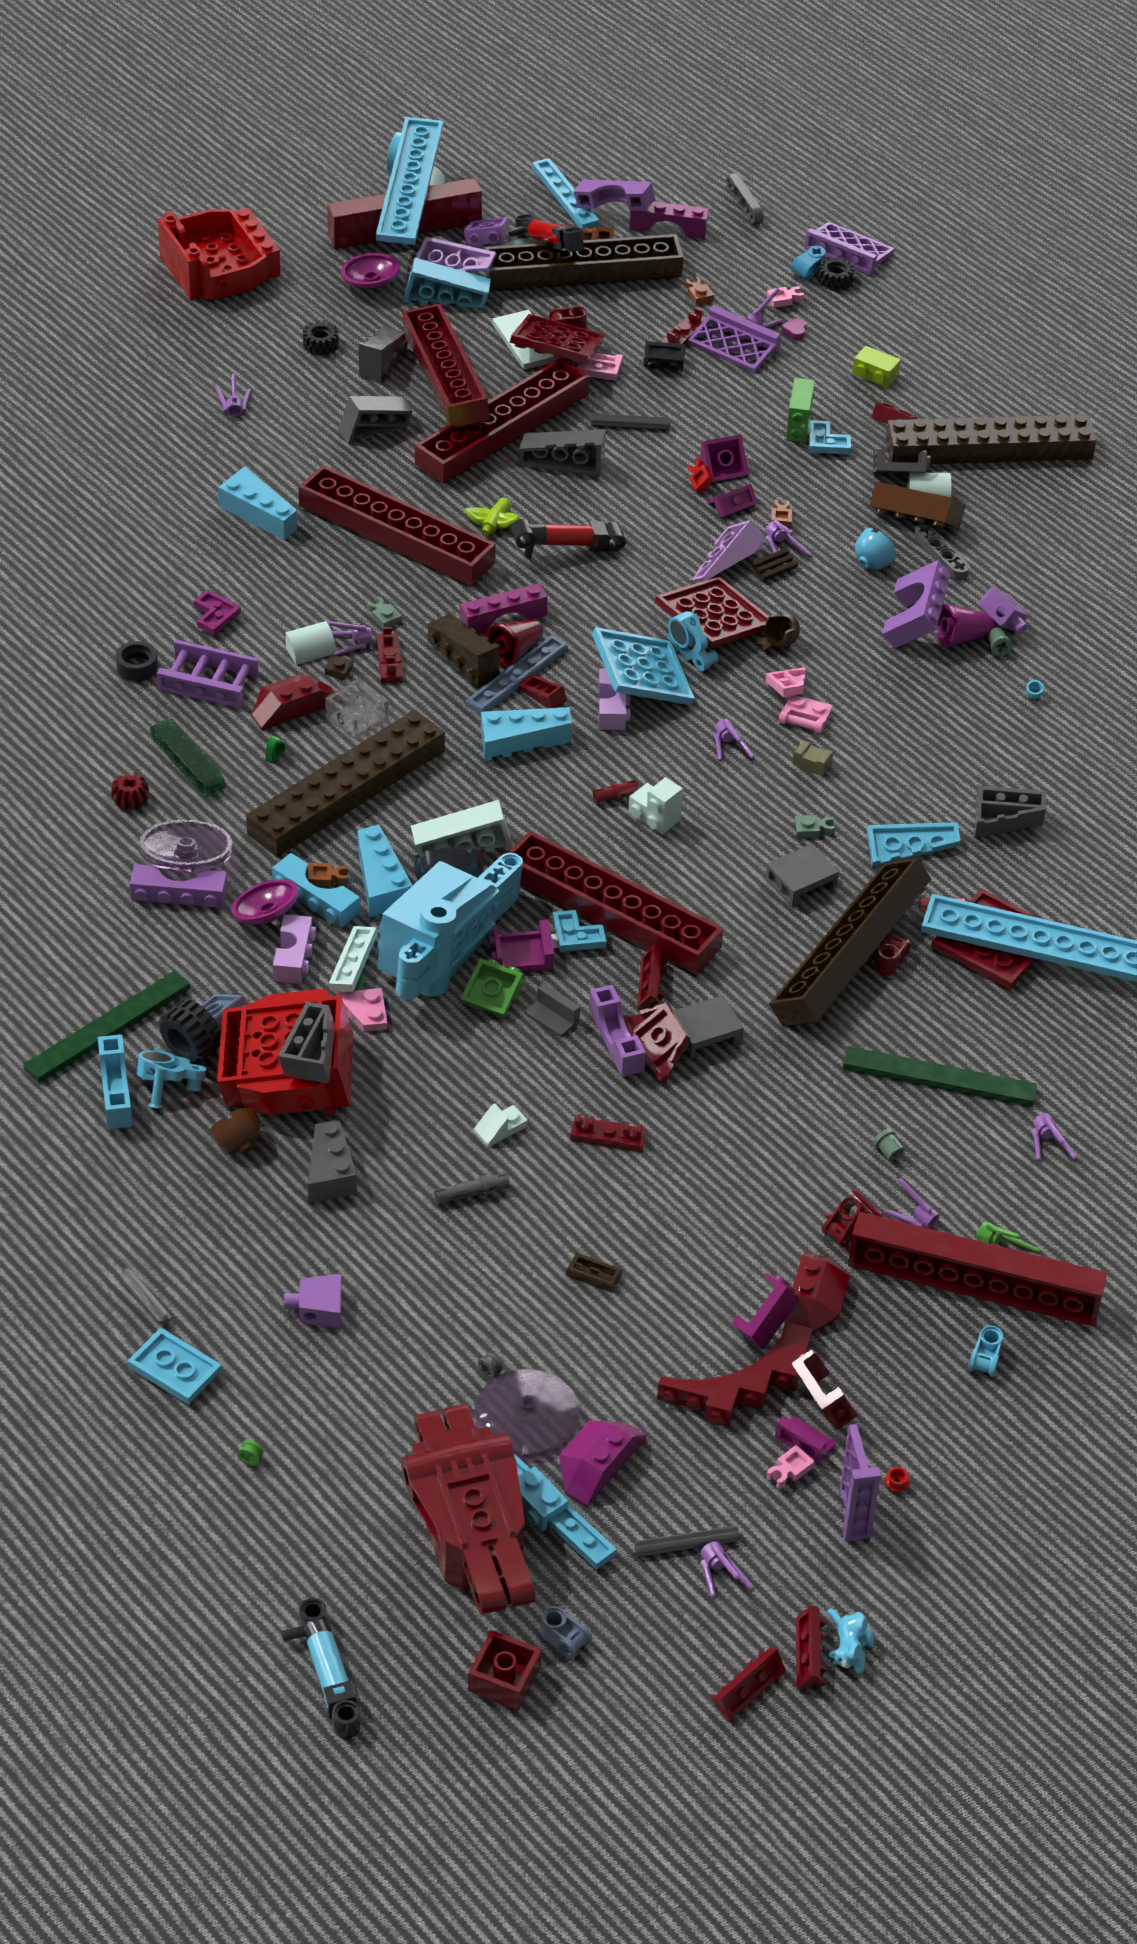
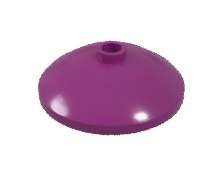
M368 253L353 257L345 262L341 268L342 279L349 285L361 289H376L387 285L400 272L397 259L382 253Z
M276 879L266 881L249 888L239 895L232 904L231 912L237 921L245 924L273 922L293 907L299 896V890L297 885L290 880Z

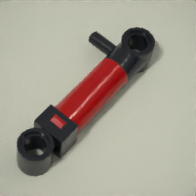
M532 214L516 216V228L508 231L510 237L533 238L551 243L554 248L565 249L567 252H576L584 249L581 227L569 224L560 226L534 219Z
M519 519L511 526L515 543L519 548L525 549L524 556L526 557L532 556L535 545L588 546L590 551H604L606 545L607 549L613 552L621 550L626 545L624 533L617 522L604 524V521H590L589 525L534 524L527 519Z

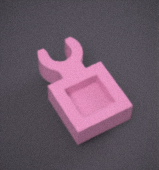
M782 287L779 288L780 291L770 303L773 308L792 305V301H803L804 293H800V287H793L791 290ZM775 289L767 290V298Z
M795 1445L777 1459V1466H773L768 1470L767 1479L770 1480L774 1476L780 1477L776 1484V1487L780 1489L786 1485L789 1477L797 1481L814 1468L815 1461Z

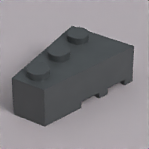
M385 326L376 331L373 338H366L367 342L359 343V376L382 382L385 376L389 375L393 365L398 363L399 357L402 353L406 352L408 347L406 332Z
M349 396L338 431L347 444L354 443V439L362 437L365 439L372 438V434L380 432L386 434L407 428L413 410L403 397Z
M978 786L975 805L974 838L1043 825L1046 812V791Z
M306 1002L278 1055L284 1076L329 1083L335 1030L329 1005Z
M340 1120L315 1124L308 1179V1203L357 1194V1174Z

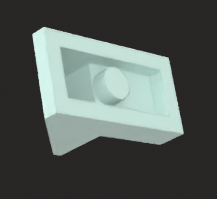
M494 1103L476 1125L474 1133L487 1147H490L526 1128L528 1120L514 1105L502 1111Z

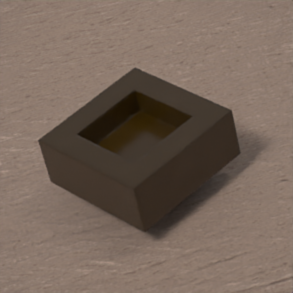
M333 655L324 668L325 675L345 680L354 667V660Z

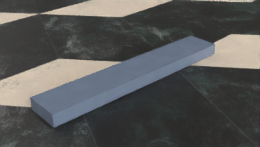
M553 635L549 636L466 700V706L480 715L481 712L491 710L519 688L518 685L533 674H538L568 651V644Z

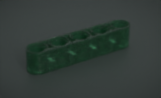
M172 718L150 727V734L154 742L203 797L226 788V782L222 773Z

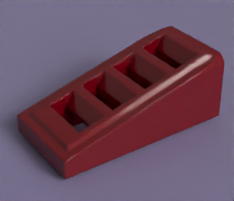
M534 674L518 685L521 691L546 708H558L567 700L563 686Z

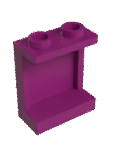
M539 920V930L499 933L498 925H493V934H489V947L494 948V951H491V959L499 962L501 966L507 968L512 966L521 970V972L554 970V950L549 920Z
M769 1274L765 1276V1279L774 1289L750 1323L738 1315L731 1323L744 1338L762 1350L765 1349L799 1301L793 1294L795 1290L789 1286V1282L779 1275H776L775 1278Z

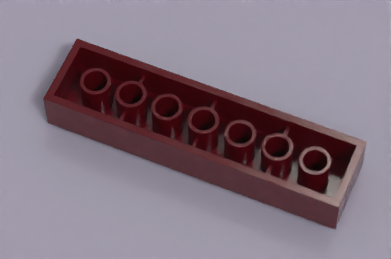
M471 178L429 186L418 234L466 226L471 221L482 220V190L476 179ZM386 194L327 204L328 237L334 249L377 242L376 232Z

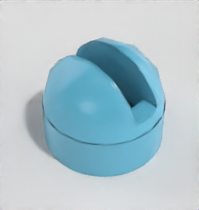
M1038 680L1029 681L1026 686L1027 696L1030 699L1040 698L1044 691V685Z

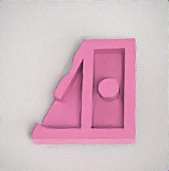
M806 668L766 673V682L783 697H795V695L803 694Z
M382 988L336 992V996H342L344 1005L347 1008V1014L357 1021V1025L364 1032L387 1029Z

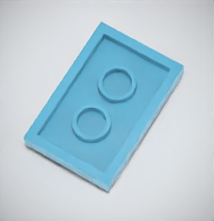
M162 1328L127 1361L130 1369L188 1405L222 1371L221 1364Z

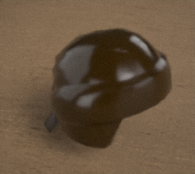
M788 613L769 616L765 623V638H758L757 644L762 645L763 650H767L769 647H789L799 637V621Z

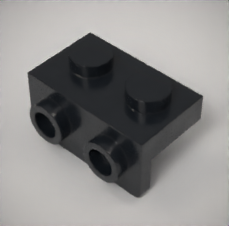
M646 341L643 366L651 369L683 370L685 344Z

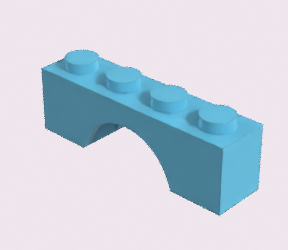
M290 853L272 867L273 880L286 879L293 881L299 890L297 901L302 902L312 911L319 913L329 922L336 924L340 928L360 913V897L344 886L323 889L312 885L308 881V863L294 854Z
M122 1035L98 1037L107 1128L132 1127Z

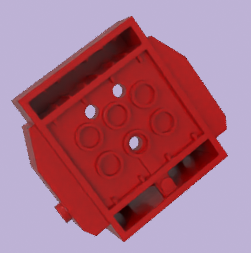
M249 208L233 211V209H209L178 218L172 211L165 212V217L158 218L160 258L190 300L201 297L205 300L223 298L252 290L267 279L281 276L280 250Z
M314 989L271 994L243 1007L223 1009L217 1083L226 1107L244 1105L245 1108L251 1107L256 1112L268 1115L324 1109L327 1116L335 1115L336 1108L349 1107L353 1031L342 996L330 997L329 991ZM306 1002L329 1005L334 1020L335 1030L331 1059L333 1065L331 1063L329 1083L284 1076L278 1058Z

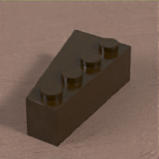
M451 614L428 623L427 639L429 643L434 645L442 656L446 657L477 688L488 684L499 675L500 645L496 643L490 644L489 638L485 636L479 637L476 630L473 628L467 629L465 623Z

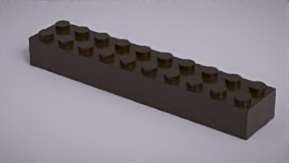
M677 234L584 240V249L576 252L556 249L551 243L484 247V250L496 252V257L490 269L485 271L486 277L491 279L490 290L682 277L684 257Z
M1089 415L1000 416L888 420L886 443L891 462L918 463V454L922 451H927V456H930V464L1093 460L1096 437Z
M412 710L246 814L247 835L278 858L445 751V731L417 710Z
M918 857L884 863L775 995L769 1006L782 1026H797L803 1023L813 1024L821 1020L823 1013L834 1004L835 998L846 989V985L858 974L857 971L869 960V956L873 951L880 947L881 941L892 932V928L903 918L906 910L913 906L915 899L925 891V887L931 881L929 874Z

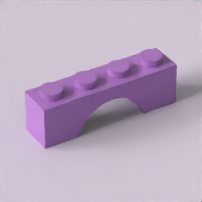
M582 180L574 190L577 208L595 209L609 202H623L628 205L629 210L647 211L655 200L652 182Z
M134 864L130 880L131 900L223 908L227 892V872L203 870L197 877L191 880L174 881L164 877L160 873L158 866Z
M613 985L590 990L589 1011L621 1077L644 1072L646 1052L638 1036L631 1037L626 1028L621 1001Z

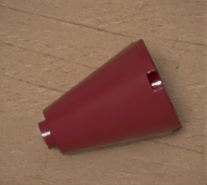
M533 619L500 623L488 628L485 637L489 638L490 644L496 643L500 645L499 665L508 666L516 663L542 638L543 629L540 623Z

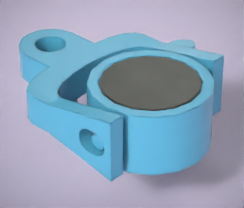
M686 611L669 620V633L666 636L672 642L674 650L679 651L684 660L692 659L699 671H704L719 661L716 651L710 650L706 652L705 650L708 641L703 633L697 613L692 614ZM696 643L692 650L688 648L689 645Z
M154 1048V1051L139 1053L136 1074L142 1080L154 1081L152 1099L148 1105L153 1108H162L161 1098L164 1081H180L186 1078L188 1079L186 1085L188 1090L201 1091L206 1068L190 1064V1060Z

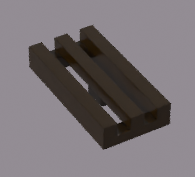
M787 547L753 561L751 566L760 579L765 581L797 568L799 563L797 560L794 561V556L789 554L790 550ZM788 562V564L778 567V565ZM768 569H773L763 574L764 571Z
M576 1252L566 1270V1276L613 1293L615 1285H617L619 1278L622 1276L623 1269Z

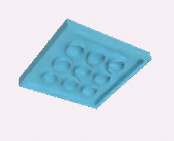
M594 628L592 636L615 692L653 698L660 701L665 700L677 704L691 705L693 703L694 695L671 641Z

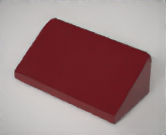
M885 402L876 403L872 413V418L888 424V420L918 419V416Z

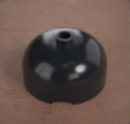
M441 848L424 851L425 856L420 857V855L414 856L417 880H420L439 861L476 878L484 873L483 851L473 848L470 853L460 848Z

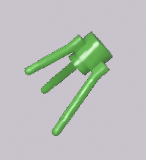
M984 1222L976 1234V1239L981 1242L998 1245L1001 1239H1004L1035 1253L1040 1252L1039 1248L1018 1240L1020 1238L1019 1234L997 1227L989 1222Z

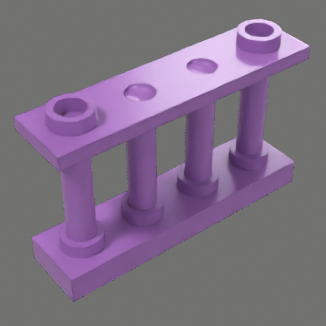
M175 640L176 661L171 670L159 668L157 672L158 690L241 709L244 703L242 684L247 675L258 677V658ZM185 661L197 664L191 675L180 672ZM206 666L218 668L212 679L200 677ZM226 671L238 673L233 684L221 682Z

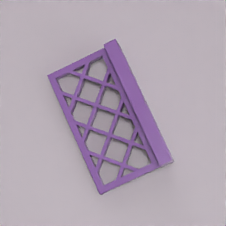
M827 222L817 230L812 228L807 230L804 248L807 250L812 246H821L825 249L824 257H832L833 260L835 257H839L838 260L844 258L845 262L848 260L850 264H853L854 269L868 275L874 273L875 266L894 254L895 249L831 222Z
M714 305L709 309V316L688 339L689 345L753 373L760 368L772 352L777 353L781 348L779 333ZM709 324L718 327L715 329L707 330ZM729 332L734 335L724 337L723 333ZM720 334L721 338L710 340L709 335ZM698 337H707L706 341L700 342L696 340ZM745 339L751 343L741 344L740 340ZM737 341L738 345L727 347L726 345L727 342ZM722 343H723V346H724V348H719V349H716V348H713V347H712V345L722 344ZM756 347H763L767 350L758 352ZM745 349H754V353H743ZM740 351L741 355L732 356L729 355V352ZM748 359H757L754 365L746 362Z
M857 1424L849 1425L840 1483V1491L846 1509L842 1531L844 1541L871 1538L880 1482L879 1468L868 1467Z

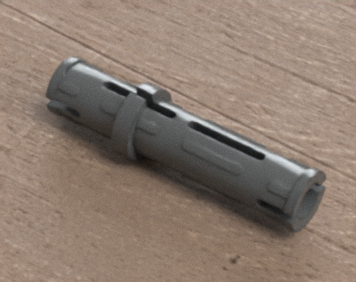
M507 1172L489 1177L480 1176L479 1179L434 1189V1195L437 1205L475 1195L483 1194V1196L489 1195V1192L510 1188V1181Z

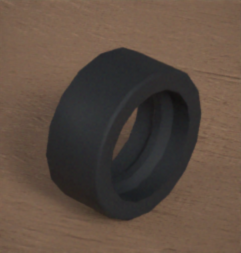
M141 641L128 642L122 645L116 653L118 673L123 678L131 681H141L152 677L158 669L156 649L151 644ZM136 657L148 660L139 665L126 663L127 660Z

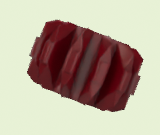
M127 773L126 776L118 775V779L113 780L112 800H114L116 806H122L123 809L131 807L133 810L136 806L142 807L143 803L148 802L149 798L148 782H146L144 777H138L137 773L134 775Z

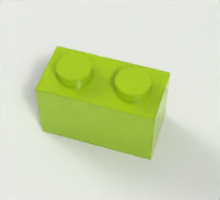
M865 346L854 358L853 374L888 388L899 376L901 359Z

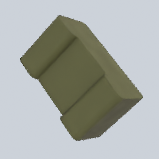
M803 740L793 753L792 764L823 776L832 764L833 752L827 749H819Z

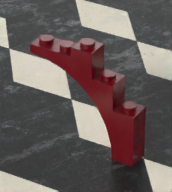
M787 1323L781 1338L767 1354L748 1367L722 1377L677 1379L661 1376L658 1383L657 1399L669 1404L689 1407L692 1410L704 1411L705 1421L730 1427L737 1403L763 1409L770 1385L796 1392L800 1376L791 1363L796 1361L801 1354L809 1351L813 1329Z

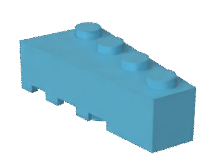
M570 707L481 712V737L485 762L491 761L492 757L502 755L504 758L511 756V752L523 750L526 753L538 746L547 748L571 742L572 720Z

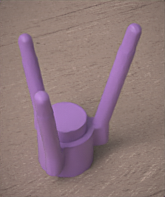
M776 288L745 319L765 328L782 323L783 319L763 324L764 316L760 313L780 289Z
M233 373L232 396L227 399V402L220 388L216 386L215 389L223 405V412L228 413L232 417H237L246 412L251 389H247L242 401L237 396L236 375Z
M778 520L771 521L767 525L766 533L768 535L766 540L769 542L773 553L777 552L774 541L781 542L787 538L809 557L812 556L810 551L790 536L793 534V531L782 525Z
M328 622L329 626L352 629V631H332L333 636H352L353 643H357L355 646L334 652V655L338 656L358 649H366V644H371L372 634L370 627H366V625Z
M728 719L720 720L715 726L717 733L713 735L716 741L718 760H722L721 740L731 742L734 738L749 757L754 759V754L738 735L732 722Z
M1047 1113L1038 1115L1033 1122L1035 1128L1031 1130L1034 1137L1037 1161L1041 1160L1039 1137L1050 1139L1054 1136L1063 1145L1071 1158L1075 1160L1077 1156L1059 1132L1052 1116Z
M899 1178L898 1182L919 1204L913 1214L916 1220L892 1210H888L887 1214L909 1224L931 1229L939 1220L940 1214L927 1205L902 1178Z
M711 1542L703 1547L701 1554L704 1559L700 1564L704 1569L712 1598L716 1594L710 1568L721 1570L726 1567L735 1579H740L749 1590L754 1589V1586L733 1563L719 1542Z

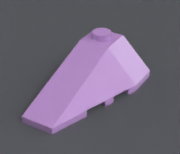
M425 237L415 258L464 272L486 271L490 269L496 257V252Z
M751 520L728 526L714 544L716 549L708 553L707 558L709 560L700 566L692 579L693 583L705 581L751 554H756L762 549L763 546L761 544L766 540V537Z

